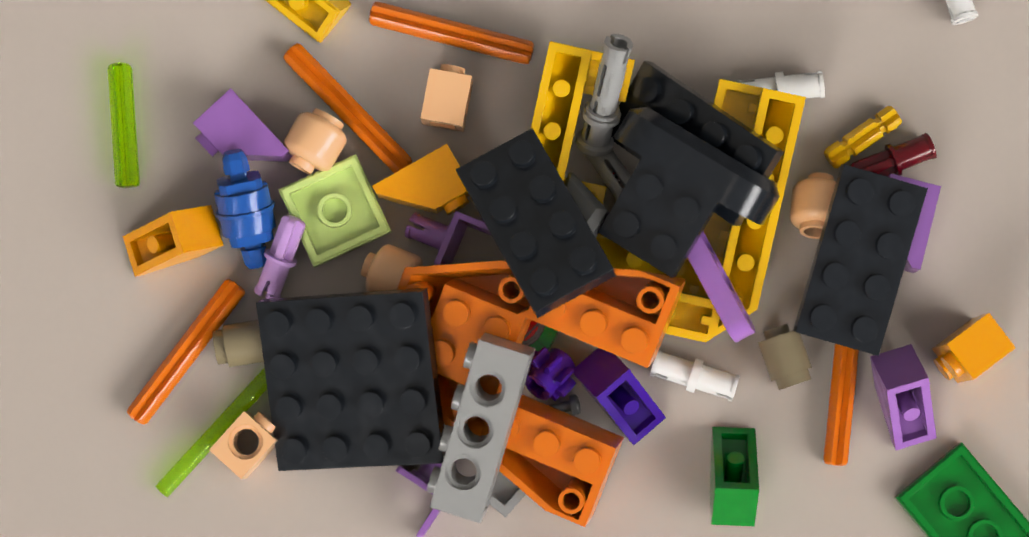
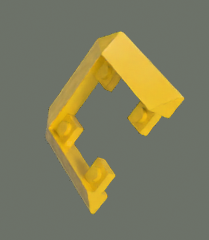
M550 41L531 128H533L565 184L567 178L565 175L583 94L593 95L603 53ZM628 59L618 101L626 102L635 60ZM719 79L713 104L784 151L769 179L777 183L780 198L764 225H759L745 218L741 226H733L714 213L703 230L748 315L758 309L806 97ZM581 181L603 204L607 186ZM600 233L596 236L598 243L613 268L641 270L666 275ZM687 257L676 276L687 280L665 334L707 342L726 330Z

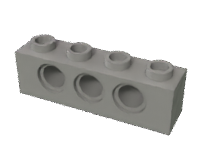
M488 333L482 335L478 344L470 342L463 364L464 368L470 369L466 385L458 384L451 404V409L458 411L454 426L446 425L439 445V451L445 452L442 467L434 466L427 486V492L433 493L430 508L477 523H481L487 513L535 348ZM483 375L495 376L501 383V392L498 394L486 393L480 385V377ZM471 417L484 419L489 426V434L479 436L471 432L468 427V419ZM464 458L472 461L476 466L477 474L472 477L463 476L456 468V460Z

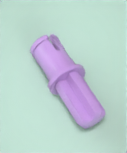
M284 215L281 218L271 248L266 249L264 252L266 262L254 289L257 295L262 296L264 291H266V299L281 298V292L289 270L297 264V260L294 257L306 227L305 222L300 218L291 215Z

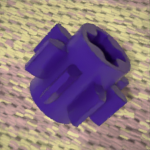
M543 347L539 352L535 350L525 386L531 394L540 400H548L551 397L556 401L560 396L564 398L577 384L570 377L574 373L575 364L570 356L561 349L552 348L548 351L546 347Z

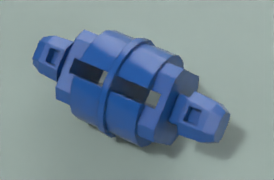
M229 150L224 152L222 158L224 174L229 176L216 180L218 190L214 192L217 206L215 216L220 220L223 237L229 238L231 248H240L244 263L248 269L264 267L266 262L264 257L266 250L265 242L274 239L272 229L276 227L273 211L275 202L271 199L268 184L266 181H262L259 171H249V163L243 150Z

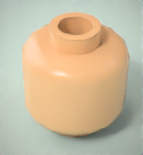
M314 108L312 113H300L283 142V145L292 156L289 163L308 175H311L314 169L319 171L330 170L347 142L346 135L342 131L344 124L332 115L317 108Z
M811 173L807 179L797 182L792 189L791 223L799 229L801 235L807 238L820 239L836 184L834 177L828 173Z
M391 244L384 245L376 254L370 252L365 258L361 269V276L366 278V291L397 290L404 268L423 266V261L419 255Z

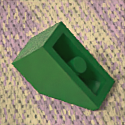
M712 427L710 471L711 525L755 526L759 497L755 428Z

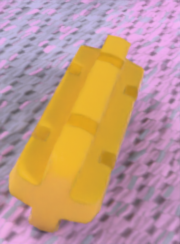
M892 106L885 107L874 115L875 119L869 118L841 138V142L837 140L828 146L823 153L829 164L833 168H839L841 164H845L851 159V155L855 157L884 136V132L888 134L902 123L897 111Z

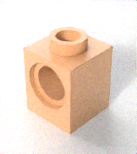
M441 64L440 70L430 68L420 117L422 125L464 132L473 86L472 76L465 75V68L449 64Z
M244 411L209 451L240 479H247L275 448V443L278 440L274 437L273 431L276 426L260 411L255 416L250 412ZM250 429L257 434L259 445L255 452L246 455L239 450L237 440L243 431Z

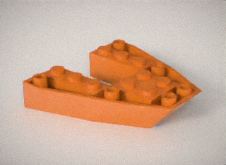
M502 260L405 267L397 290L428 289L443 422L445 425L453 427L458 411L451 409L452 400L458 384L466 385L470 369L463 367L464 359L470 342L478 344L479 339L484 333L522 344L530 322L533 320L649 368L657 356L687 279L671 278L668 275L641 270L613 268L616 274L615 277L539 318L536 317L508 264ZM483 375L480 377V385L486 393L498 394L501 392V383L495 376ZM521 395L499 471L544 510L585 527L594 515L624 437L530 397ZM480 417L468 419V427L471 432L479 436L489 434V426L484 419Z

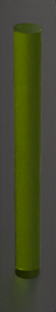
M265 367L157 483L155 487L163 495L169 497L206 457L210 452L209 449L244 411L247 412L267 390Z

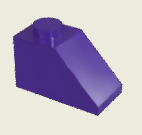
M597 348L573 369L574 376L633 445L638 443L666 418L630 369L615 354Z

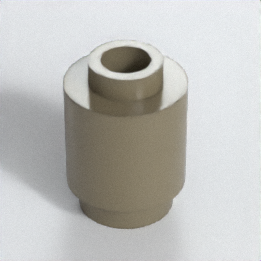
M258 320L223 325L222 330L213 331L214 351L218 365L228 363L229 367L264 362Z
M788 323L764 331L766 340L758 342L769 377L771 381H776L778 389L781 390L811 380L808 369L812 368L801 334L790 331Z

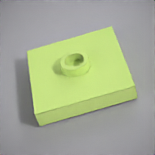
M356 154L335 163L328 171H317L278 189L289 215L300 218L306 224L301 241L314 268L392 233Z

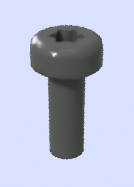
M576 394L569 395V401L549 405L563 412L572 411L573 415L581 413L580 402Z

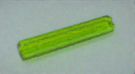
M129 63L110 64L107 70L115 184L119 188H134L139 186L140 179L132 67Z

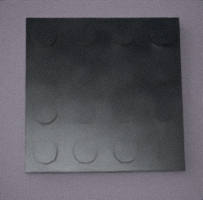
M427 288L261 299L256 302L272 424L276 426L273 434L278 440L275 443L278 471L443 463L445 452L439 451V445L444 432V422Z

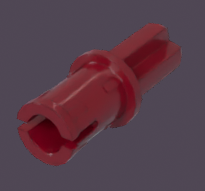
M924 133L920 137L894 147L891 144L885 145V150L855 161L850 166L883 176H888L889 174L901 176L902 170L924 161L935 159L937 154L932 139L928 133Z

